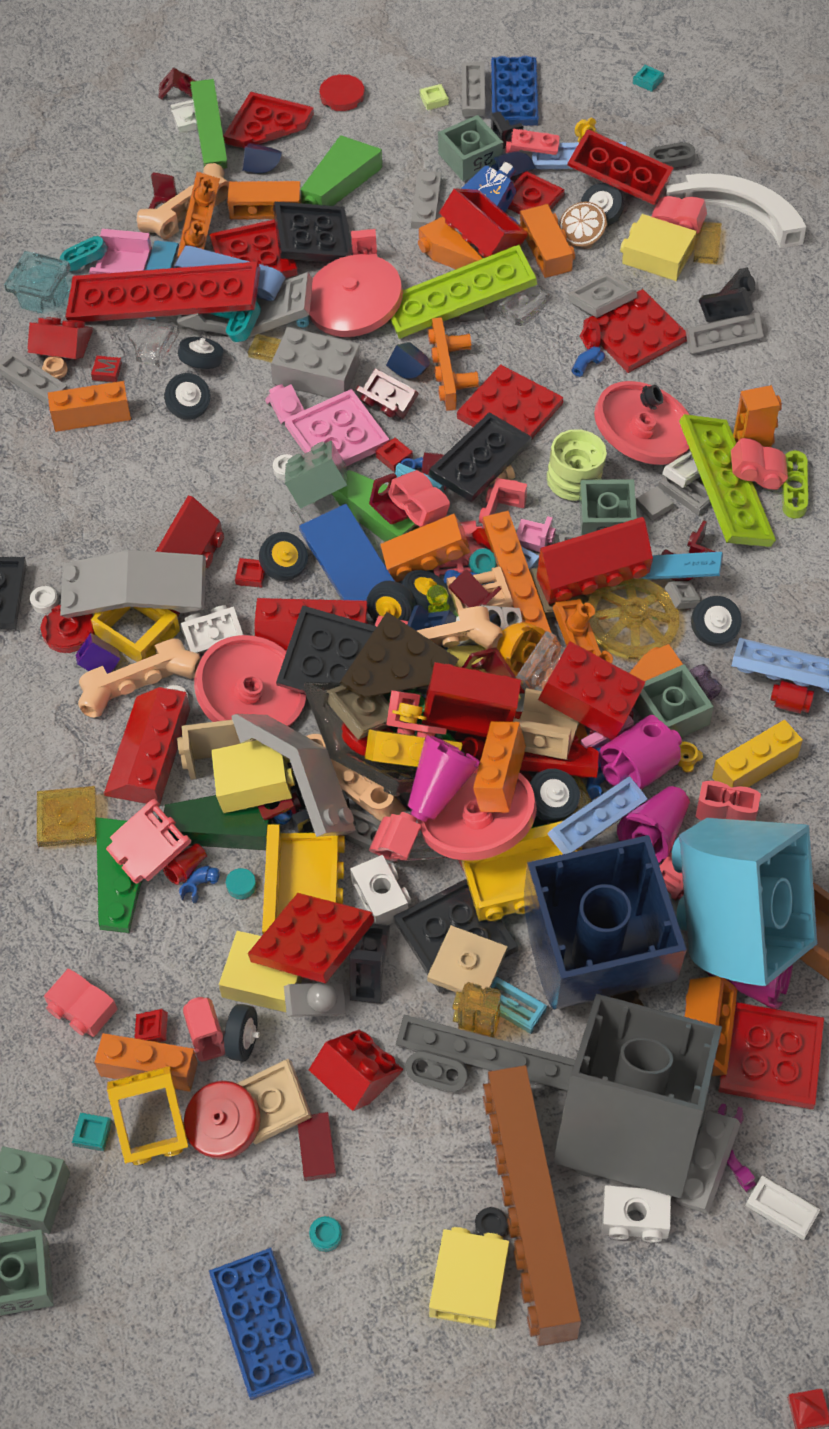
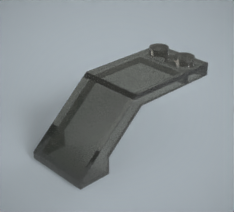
M305 682L303 688L329 757L383 786V791L390 795L400 796V793L411 794L416 775L415 770L405 765L365 759V756L358 754L344 742L341 736L343 721L327 703L330 694L327 690L341 686V684L334 682Z

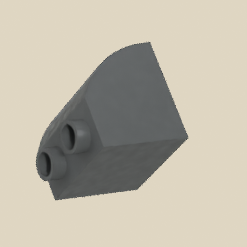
M596 994L570 1076L553 1163L572 1168L583 1176H601L634 1185L637 1188H644L681 1199L704 1110L722 1027Z

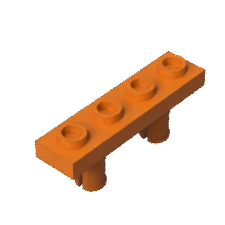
M197 171L176 260H178L185 246L204 250L220 178Z
M442 317L432 318V329H428L429 344H434L435 347L431 348L433 363L438 364L435 367L436 382H441V386H438L439 399L445 402L446 411L456 410L457 390L479 388L477 371L455 374L452 372L449 352L471 350L470 333L448 336L444 331Z
M581 599L556 602L553 606V611L566 646L571 641L612 663L613 656L608 651H602L601 653L589 623V620L595 614L593 605L590 603L583 605Z

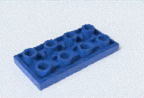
M492 57V113L500 111L505 120L509 121L510 126L522 123L523 126H538L536 57Z
M347 504L299 525L300 533L341 600L366 601L369 592L375 585L382 581H394Z
M272 1248L209 1270L250 1400L315 1376Z

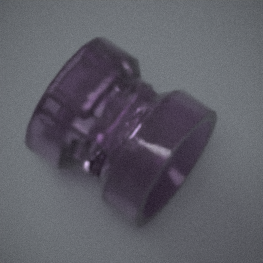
M705 664L698 665L690 670V673L710 701L720 694L722 685L717 679L711 677L712 672Z

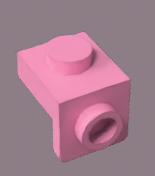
M280 384L269 390L270 394L265 401L267 404L271 403L281 424L285 423L284 419L304 411L292 384L286 387Z
M547 516L545 524L521 519L516 532L521 547L540 552V548L547 546L548 543L552 544L556 534V528L552 527L553 517Z

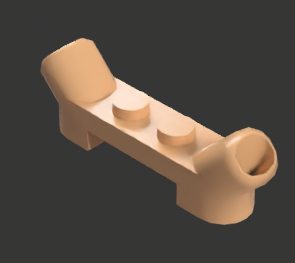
M210 163L204 167L203 173L220 178L214 206H217L228 197L229 182L224 179L223 168L218 164ZM193 185L157 209H140L137 213L139 231L143 233H156L162 239H168L179 232L178 223L186 218Z
M483 606L458 610L460 621L417 630V632L437 645L447 648L457 646L461 641L471 639L486 649H492L497 647L499 638L503 636L502 628L490 622L488 608Z
M179 639L164 641L155 645L157 654L108 674L103 666L85 673L79 680L83 693L78 701V706L86 716L99 717L102 715L108 701L113 698L130 694L138 688L148 684H155L173 674L194 679L201 658L198 653L186 650Z
M320 734L306 736L328 749L341 789L345 791L350 799L377 820L382 821L383 817H390L391 814L400 815L401 812L406 813V807L394 795L393 789L389 784L379 777L375 779L336 750L335 744Z

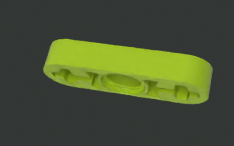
M793 450L785 454L788 479L782 484V510L787 517L798 519L805 515L808 505V462L804 453ZM793 462H796L798 466L797 471H793ZM798 481L802 486L793 488L789 486L788 482ZM793 498H797V507H794L792 503Z

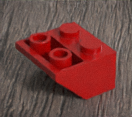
M39 317L38 322H29L27 353L73 359L83 358L93 332V327L85 326V321L63 320L61 323V318Z
M358 1029L326 1041L310 1066L309 1071L347 1107L355 1111L369 1105L401 1074L403 1068L396 1063L395 1058L391 1054L383 1051L375 1044L369 1034Z

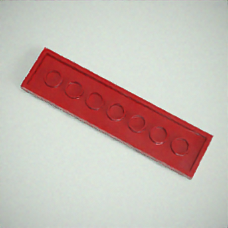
M258 262L73 276L65 318L68 321L80 320L89 322L255 310L261 267Z

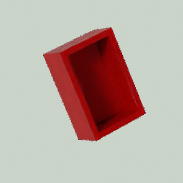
M454 188L439 212L445 218V223L451 228L462 233L461 237L468 243L478 247V252L485 258L511 247L521 246L529 234L481 191L475 189Z
M569 641L538 700L613 740L626 722L646 682Z
M435 662L423 716L427 718L426 720L422 719L421 724L487 737L491 722H513L518 706L521 680L505 675L500 676L480 670H471L451 664Z

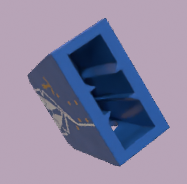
M504 162L498 171L489 166H484L461 189L481 191L503 212H506L516 194L514 184L510 180L516 170L507 162Z

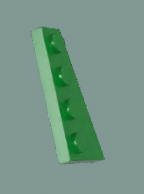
M96 817L98 925L100 930L130 933L142 881L138 884L133 882L122 869L123 865L118 864L106 850L113 842L110 837L127 821Z

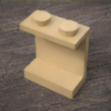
M526 688L522 715L520 719L514 718L513 722H520L526 744L525 752L567 760L579 722L539 701L538 698L542 691Z
M233 720L182 726V737L177 738L183 770L188 769L190 780L196 779V759L212 758V750L241 744Z

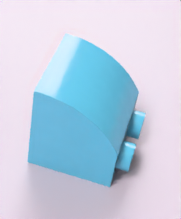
M705 818L681 833L675 840L672 849V864L676 872L682 873L684 895L681 897L677 907V922L682 931H687L690 958L701 969L732 981L766 986L817 944L809 825Z

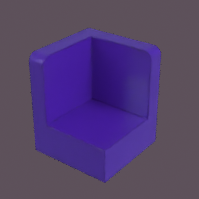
M92 633L89 634L75 655L77 665L91 671L103 666L107 674L113 671L121 659L117 648Z

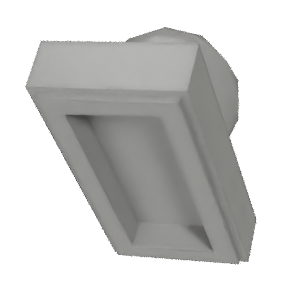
M317 982L315 984H288L284 986L287 1017L341 1016L346 1014L342 983L325 984Z

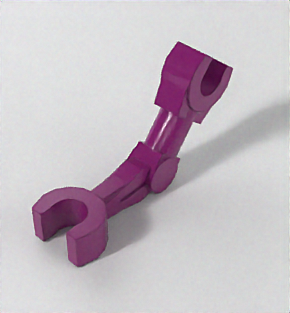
M722 1103L718 1108V1114L726 1116L727 1105ZM738 1107L736 1115L732 1117L736 1118L740 1125L744 1120L742 1107ZM731 1150L726 1165L733 1171L736 1180L744 1191L748 1192L757 1185L754 1181L755 1177L745 1165L742 1166L735 1157L733 1150Z

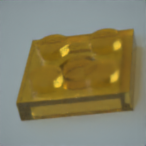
M95 786L37 791L36 842L38 847L97 842V792Z

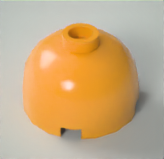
M520 622L509 625L502 631L503 636L498 640L497 649L514 673L515 678L525 681L528 680L526 677L529 675L536 676L546 663L549 648L545 647V639L549 640L548 634L544 629L529 623Z

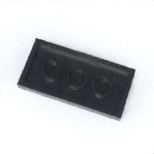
M489 412L429 469L428 477L468 501L473 502L531 444L532 437Z

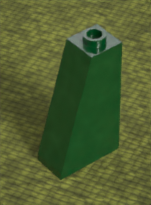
M216 795L165 804L164 814L167 817H172L176 822V828L183 836L187 835L191 839V843L188 846L199 844L201 847L266 851L267 826L272 825L273 819L264 820L258 806L223 813ZM275 802L264 804L265 808L274 809ZM169 830V833L178 841L179 839Z

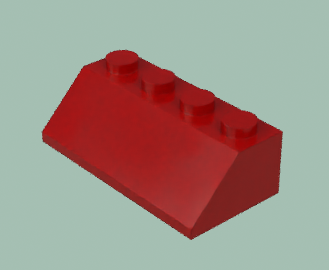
M589 129L586 130L567 163L569 167L653 205L657 204L658 199L663 196L665 185L669 184L674 169L667 164Z
M188 495L155 552L203 555L206 557V568H209L216 548H220L224 541L220 520L193 496ZM168 609L171 612L175 613L177 617L180 615V612L173 609Z
M644 517L540 548L536 578L548 604L567 601L571 597L581 594L588 595L597 589L606 586L613 587L622 581L632 578L639 579L650 573L653 556Z
M257 598L255 636L274 642L286 651L302 605L368 624L367 601Z
M158 687L136 697L104 791V796L145 804L152 799H156L161 804L178 750L177 738L182 737V726L186 725L190 713L187 692Z

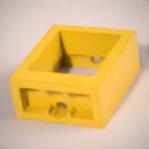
M131 607L97 612L91 619L96 636L114 646L135 662L156 655L155 645L173 639L180 632L177 615L168 609L133 607L156 622L136 643H133L111 628Z
M170 1066L107 1082V1093L125 1164L133 1162V1165L149 1162L152 1159L151 1157L164 1154L166 1157L175 1156L182 1153L183 1148L188 1147V1139ZM166 1088L177 1137L131 1148L119 1100Z

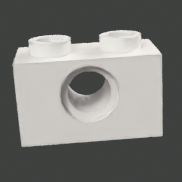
M383 855L350 868L352 884L365 909L373 913L375 920L373 924L390 925L394 923L395 915L408 909V904H411L410 896L405 887H399L396 881L399 879L397 871L392 863L387 864ZM379 889L389 890L387 893L379 894L376 892Z
M605 1185L602 1208V1234L609 1235L611 1239L625 1240L629 1236L642 1237L643 1241L652 1243L667 1239L670 1231L671 1196L644 1188ZM632 1210L640 1211L644 1215V1219L634 1221L627 1213Z

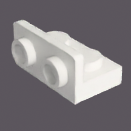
M226 605L211 609V614L202 617L200 613L185 617V622L181 623V630L184 633L189 651L199 654L207 651L220 640L243 635L234 607L227 608Z

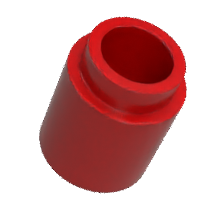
M781 680L780 685L774 684L770 701L775 702V708L801 714V711L809 713L814 691L807 690V686H799L795 683Z

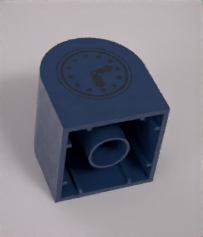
M649 835L527 862L524 888L527 929L537 972L546 998L554 1010L594 1001L596 994L611 997L677 981L687 949Z

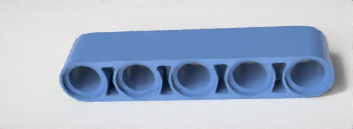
M185 246L174 268L246 263L249 261L192 246ZM259 264L261 268L256 297L274 301L285 280V276L274 268Z

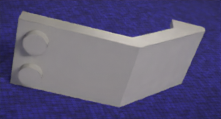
M308 272L285 280L274 301L256 297L261 311L249 337L309 316L313 278ZM210 313L178 315L177 323L184 327L227 335L226 327L230 319Z
M125 550L63 563L60 615L71 618L123 607L173 609L180 613L202 610L205 606L206 557L194 554Z
M234 714L231 716L240 743L256 739L290 759L316 837L347 835L356 831L353 824V814L347 807L327 748L269 715Z

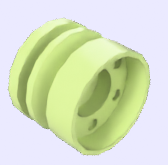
M581 429L562 432L554 439L546 475L547 484L553 493L561 498L577 501L580 495L581 480H602L607 455L606 446L603 441L592 432Z

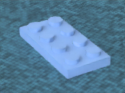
M739 638L731 665L737 667L739 671L744 673H763L770 679L780 680L784 678L792 680L793 683L799 686L814 685L821 687L825 692H829V658Z

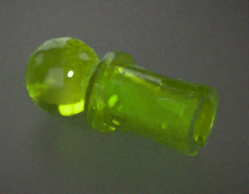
M441 585L431 586L426 595L430 603L428 612L449 611L450 606L446 603L448 599L447 590Z

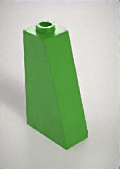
M214 79L192 81V102L203 166L215 163L223 169H227L226 150Z
M340 135L301 187L302 204L327 206L337 204L382 169V149Z
M351 470L347 471V486L331 493L333 503L339 507L347 504L355 519L384 542L420 528L410 518L395 524H389L369 504L374 480ZM383 484L379 488L378 493L383 492L388 485Z

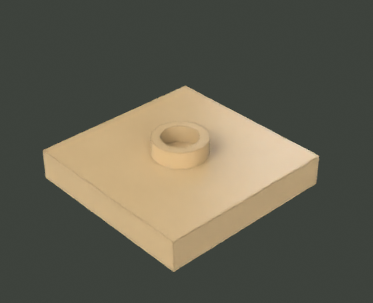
M450 926L427 976V982L485 1003L507 953V946Z
M289 1059L237 1083L253 1095L259 1106L260 1127L253 1141L254 1144H258L312 1118L294 1066Z

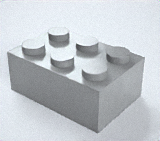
M287 327L271 362L272 384H283L284 387L292 384L294 389L330 398L344 393L350 389L360 364L359 344Z

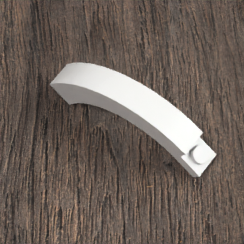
M724 174L686 175L684 183L665 185L664 197L672 196L680 199L698 197L704 199L706 205L731 208L753 217L771 232L779 248L803 245L806 225L801 216L784 198L758 183Z

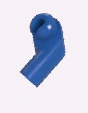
M592 347L579 354L572 367V373L575 376H582L588 363L593 360L595 364H600L605 358V353L599 347Z

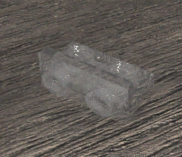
M548 631L545 632L516 676V679L521 680V687L524 691L526 688L543 690L565 650L556 635Z

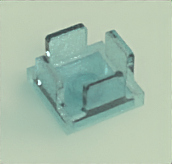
M24 251L4 283L5 291L13 293L14 296L18 297L19 305L22 309L42 313L44 310L42 301L50 303L52 300L54 306L60 307L69 292L66 276L71 269L70 263Z

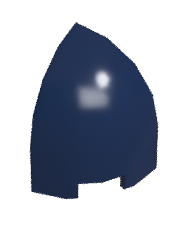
M249 143L245 147L242 171L266 173L274 169L279 163L282 152L271 147Z
M519 151L494 157L496 163L491 165L492 169L498 171L504 162H507L516 170L513 176L535 168L533 160L527 154Z
M411 342L395 346L386 366L403 378H415L428 369L430 361L420 349Z

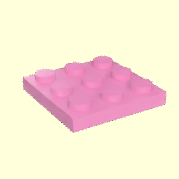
M352 389L284 419L285 427L304 453L311 451V448L319 442L327 443L332 440L346 466L376 453L379 448L390 441Z

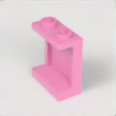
M102 229L100 237L107 245V251L104 257L97 261L96 267L90 268L89 274L142 271L146 269L152 251L149 233Z

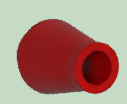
M194 844L191 848L178 854L163 868V872L172 883L176 885L180 882L185 883L199 864L207 857V854L199 844Z

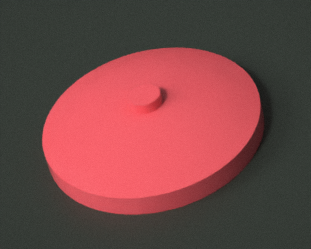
M359 254L337 259L323 267L313 277L309 317L317 328L333 336L355 337L370 333L387 323L399 309L403 298L400 276L392 264L377 256Z
M622 381L608 386L601 393L596 403L594 416L601 434L614 448L632 459L655 465L670 464L689 451L690 448L679 423L681 417L684 414L689 415V413L673 396L661 390L663 403L658 405L657 409L652 410L649 407H645L640 399L643 387L652 385L636 381Z
M250 635L228 637L212 645L201 658L194 678L196 698L205 715L212 722L232 720L231 716L234 714L269 715L286 726L291 727L304 707L306 694L280 687L276 684L287 651L274 642Z
M477 768L435 819L428 818L425 822L417 818L418 824L421 825L420 832L423 839L437 853L457 860L486 859L509 850L526 836L536 817V800L528 780L519 773L509 813L480 812L473 789L478 772Z

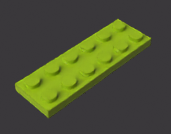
M517 245L403 290L400 307L390 321L400 339L431 327L432 318L442 317L444 322L538 285L537 279L522 249Z
M684 414L679 423L726 543L771 547L776 539L753 482L742 480L733 474L731 450L736 445V441L726 419Z

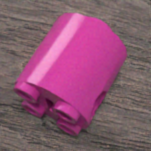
M649 715L601 747L599 751L601 770L613 787L630 776L640 790H642L678 765L681 759L679 747L682 743L681 736L677 731L670 730L656 716Z

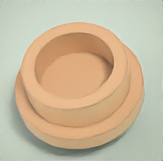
M51 356L44 361L42 370L57 379H61L67 374L68 367L61 357Z

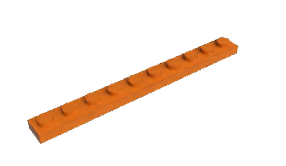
M509 511L483 516L482 523L494 553L497 567L500 566L513 601V608H520L522 622L540 627L548 634L549 640L545 639V647L549 648V655L545 665L535 676L539 689L542 691L560 659L555 641ZM579 723L575 734L579 738V744L581 739L588 736L584 725Z

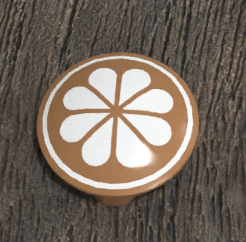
M579 202L570 206L563 213L559 227L564 229L568 244L588 249L603 235L608 221L604 211L597 204Z

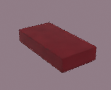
M328 1112L311 1114L312 1118L298 1124L304 1181L336 1177Z

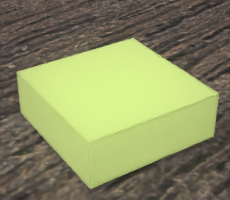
M441 84L420 89V97L427 110L449 105V98Z

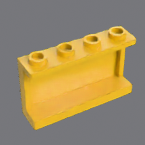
M561 822L531 828L519 843L499 855L480 860H461L479 921H495L504 915L525 913L524 888L527 862L562 855V852L547 834Z
M279 825L267 826L262 934L265 933L297 893L343 904V888H338L339 879H344V862H339V853H345V836L316 837L315 833H281Z

